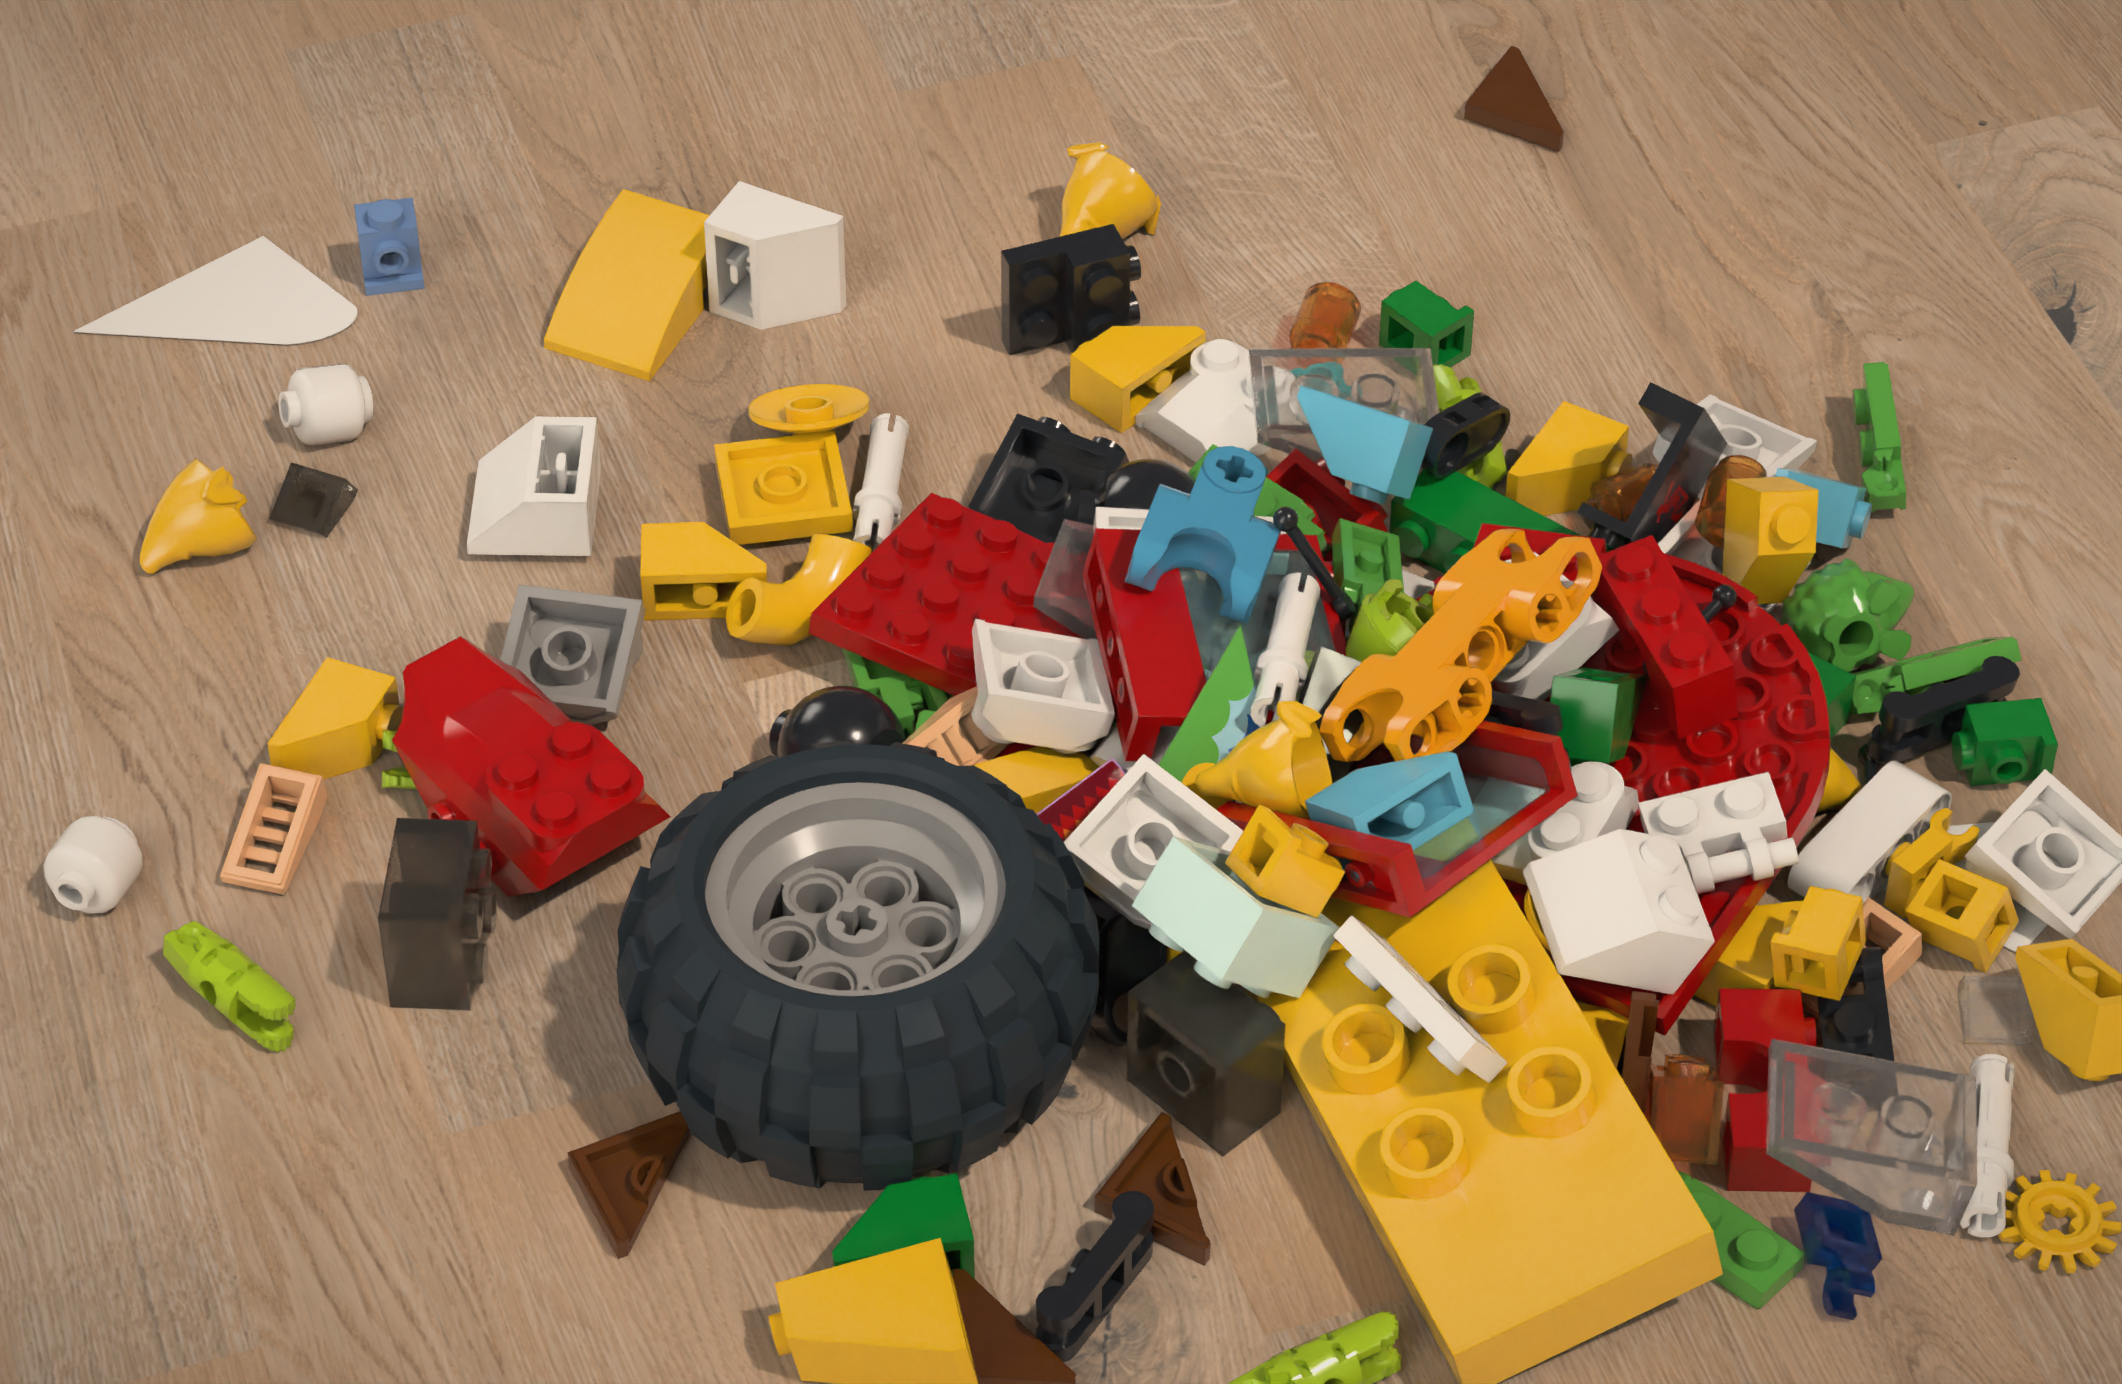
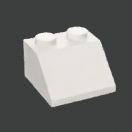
M1618 829L1529 862L1523 870L1558 974L1673 995L1715 942L1676 839Z

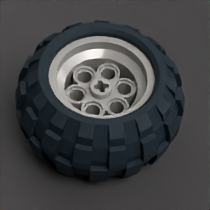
M853 740L812 744L810 750L784 757L770 755L734 771L733 777L723 781L720 791L700 794L660 833L650 859L651 868L640 866L623 908L617 931L619 953L616 972L619 1004L627 1021L629 1042L664 1105L667 1106L675 1102L692 1135L727 1159L731 1157L739 1163L761 1160L765 1162L770 1177L814 1188H821L826 1182L863 1183L864 1191L884 1190L890 1184L912 1181V1176L935 1169L950 1174L997 1152L1003 1133H1017L1026 1123L1032 1125L1059 1094L1071 1067L1072 1060L1076 1061L1090 1030L1099 991V931L1097 918L1084 893V880L1063 840L1050 823L1044 825L1034 810L1026 809L1019 794L984 770L974 765L956 766L945 761L944 758L937 757V751L897 742L890 746L853 744Z

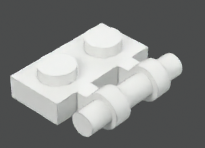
M1769 772L1638 803L1640 819L1645 834L1661 835L1677 840L1697 894L1714 891L1715 883L1751 875L1753 881L1773 877L1774 869L1799 863L1795 842L1792 837H1787L1786 820Z

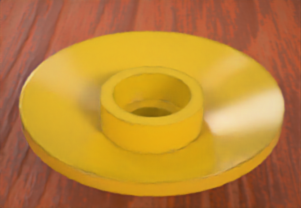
M807 384L785 387L758 396L748 406L749 417L756 424L776 431L793 433V435L826 432L847 425L862 417L870 408L869 397L865 392L857 388L836 384Z

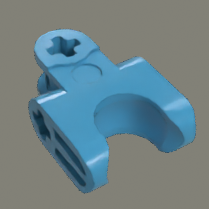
M1234 446L1218 447L1211 450L1204 458L1191 494L1160 484L1137 538L1124 582L1153 591L1160 577L1172 569L1184 567L1203 571L1214 578L1222 590L1223 602L1219 614L1247 624L1281 533L1273 522L1254 516V508L1263 488L1266 475L1262 461L1253 453L1243 448Z

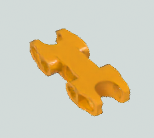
M1500 529L1494 531L1475 548L1463 555L1440 579L1433 595L1434 615L1395 656L1379 653L1372 654L1366 658L1344 681L1339 692L1325 710L1319 732L1333 760L1344 762L1362 760L1383 742L1389 749L1395 762L1436 753L1450 752L1463 743L1488 714L1492 702L1490 682L1528 641L1540 643L1553 642L1579 617L1585 603L1598 585L1602 570L1601 562L1590 539L1576 536L1564 537L1557 540L1548 550L1536 557L1528 545L1524 530ZM1506 546L1511 551V563L1500 560V555ZM1575 555L1578 561L1577 578L1573 585L1565 588L1560 581V577L1566 565ZM1354 709H1358L1363 715L1364 722L1351 741L1347 743L1343 734L1344 723L1349 713ZM1411 734L1418 735L1424 739L1422 747L1415 755L1410 747Z

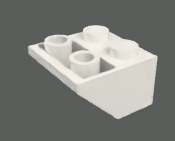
M739 181L704 222L709 311L711 313L763 330L841 313L847 306L843 216Z
M535 416L479 460L467 539V554L591 556L601 477L597 417Z

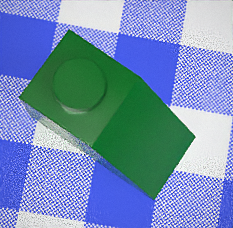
M1583 667L1553 676L1550 703L1559 705L1561 709L1564 727L1558 732V735L1561 737L1563 746L1569 751L1571 767L1584 762L1612 763L1625 757L1646 688L1647 675Z
M958 1174L918 1177L912 1179V1181L888 1185L832 1250V1267L941 1238L952 1276L953 1269H964L975 1279L974 1236Z

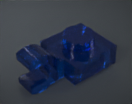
M1807 1192L1794 1208L1807 1263L1826 1267L1827 1274L1822 1294L1826 1313L1830 1316L1854 1320L1857 1316L1854 1294L1870 1298L1874 1295L1875 1280L1872 1272L1882 1260L1869 1207L1866 1204Z

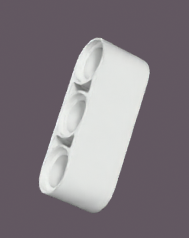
M1895 760L1890 761L1798 855L1799 863L1794 864L1789 873L1788 888L1803 897L1806 896L1809 887L1814 886L1823 889H1836L1846 894L1860 896L1863 903L1868 897L1872 899L1888 883L1889 876L1886 875L1885 868L1893 852L1902 843L1909 842L1912 844L1929 828L1930 819L1935 812L1943 808L1950 809L1952 794Z

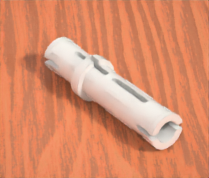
M890 413L878 415L870 425L869 450L862 490L856 494L853 504V516L857 523L852 541L867 546L872 545L873 551L892 533L893 526L900 520L902 501L898 496L906 440L909 436V425L901 416L896 415L893 432L888 431Z
M1301 573L1288 574L1279 583V595L1266 651L1261 653L1258 658L1254 675L1258 687L1255 700L1251 706L1250 715L1259 727L1265 725L1268 710L1274 712L1272 722L1279 719L1280 717L1277 715L1278 702L1295 701L1296 693L1304 687L1308 673V666L1304 658L1316 603L1320 597V586L1312 576L1307 575L1303 592L1298 591Z
M1998 1054L1978 1056L1970 1065L1971 1087L1968 1103L1967 1146L1965 1153L1961 1155L1958 1162V1178L1964 1187L1960 1225L1963 1229L1968 1227L1970 1235L1980 1238L1993 1237L2004 1230L2006 1226V1192L2014 1180V1161L2009 1156L2008 1150L2015 1069L2012 1062L2007 1064V1058Z

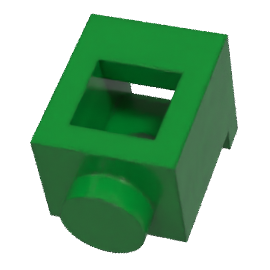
M1415 280L1404 288L1393 291L1387 298L1382 300L1379 346L1425 379L1428 367L1432 368L1434 364H1442L1451 368L1471 355L1474 310L1467 305L1457 310L1446 299L1436 295Z
M2042 698L1966 705L1961 732H1954L1952 737V755L1956 769L1958 771L1965 770L1970 786L2034 781L2044 769L2051 774L2053 772L2058 742Z

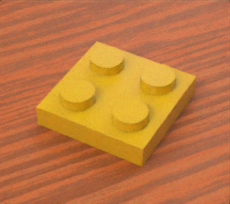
M835 431L714 445L715 464L729 539L736 544L744 545L811 537L812 534L828 535L853 532L852 510Z

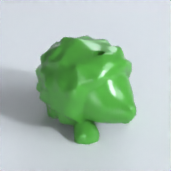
M1845 558L1841 563L1827 564L1823 569L1813 571L1804 582L1796 584L1793 595L1783 601L1780 625L1782 626L1787 623L1808 652L1847 672L1857 670L1862 664H1874L1880 653L1901 660L1911 648V635L1905 630L1894 629L1911 605L1914 589L1907 582L1875 572L1863 571L1856 562Z

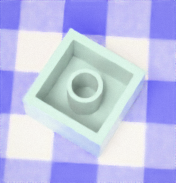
M1173 836L1131 905L1153 923L1149 933L1158 941L1176 951H1187L1197 960L1193 967L1194 970L1216 986L1229 989L1232 983H1236L1263 998H1268L1271 992L1300 998L1336 939L1333 935L1339 927L1322 913H1320L1318 918L1258 896L1225 864L1231 851Z

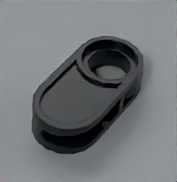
M1479 392L1434 415L1424 424L1433 428L1421 468L1434 477L1441 479L1486 456L1501 441L1510 422L1509 409L1488 395Z
M1122 914L1115 915L1106 920L1098 930L1099 991L1092 1026L1096 1034L1105 1043L1120 1047L1142 1044L1153 1038L1160 1028L1163 1015L1167 946L1154 938L1149 933V929L1133 924ZM1123 994L1130 996L1137 1003L1140 1011L1139 1023L1130 1033L1122 1031L1113 1020L1112 1009L1114 1003Z

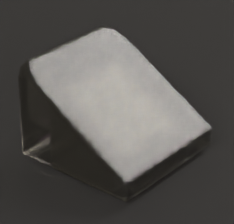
M291 462L269 519L276 523L327 538L353 503L358 489L346 478Z

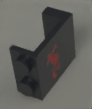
M1651 382L1638 404L1662 439L1671 444L1629 519L1625 523L1582 502L1577 511V514L1590 529L1587 537L1605 539L1606 548L1609 550L1619 548V546L1630 544L1651 535L1658 544L1692 508L1728 444L1705 408Z

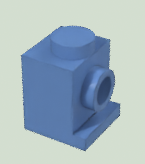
M413 197L396 200L383 199L376 202L354 204L366 296L425 289Z

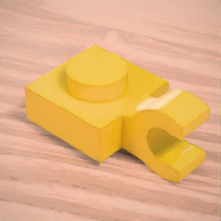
M1948 808L1935 812L1930 819L1928 830L1912 844L1909 842L1902 843L1887 862L1885 873L1889 878L1884 905L1903 918L1907 917L1905 912L1906 902L1912 887L1920 879L1927 878L1938 859L1953 865L1959 861L1966 860L1964 856L1978 841L1980 829L1975 825L1960 835L1947 832L1950 829L1953 813Z

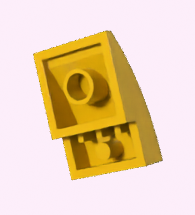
M623 189L594 230L565 285L544 337V348L651 381L704 310L703 291L708 285L704 222L710 215Z

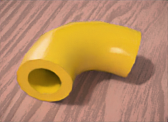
M812 534L809 550L803 565L790 580L783 583H771L750 577L737 585L730 597L726 611V625L730 635L751 643L783 646L812 637L813 635L808 634L811 613L871 554L872 548L837 536Z

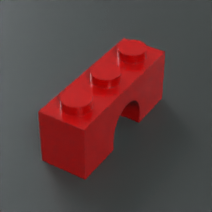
M1651 535L1598 555L1602 565L1600 579L1596 587L1598 606L1612 617L1619 628L1615 636L1623 650L1627 652L1639 647L1650 679L1651 696L1678 740L1738 717L1734 664L1654 537Z
M1719 988L1713 1027L1717 1084L1746 1085L1761 1091L1750 1094L1728 1093L1722 1133L1727 1191L1810 1192L1815 1164H1826L1828 1148L1826 1123H1815L1814 1111H1819L1821 1107L1820 1070H1810L1808 1058H1814L1816 1051L1815 1018L1803 1016L1801 990Z

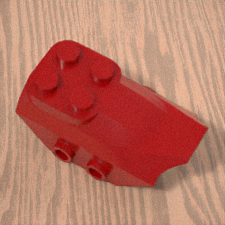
M460 636L406 665L402 673L405 688L403 716L392 742L428 809V817L436 833L444 841L452 839L465 853L474 872L482 879L489 877L508 897L542 891L671 817L645 792L644 776L638 767L605 735L589 724L573 722L519 669L491 656L467 639Z

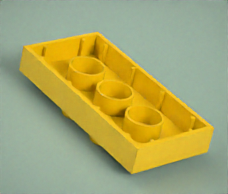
M1468 823L1420 846L1413 852L1417 859L1446 865L1478 843L1479 839ZM1491 859L1412 917L1333 897L1329 898L1321 911L1324 916L1339 928L1352 915L1381 935L1508 1062L1490 1083L1467 1068L1457 1076L1445 1067L1427 1048L1435 1038L1424 1027L1417 1033L1410 1030L1386 1007V1004L1393 996L1382 985L1376 991H1373L1346 967L1345 962L1352 954L1337 939L1334 940L1300 998L1271 992L1268 998H1263L1243 987L1459 1384L1500 1383L1723 1275L1713 1229L1560 974H1558L1556 967Z

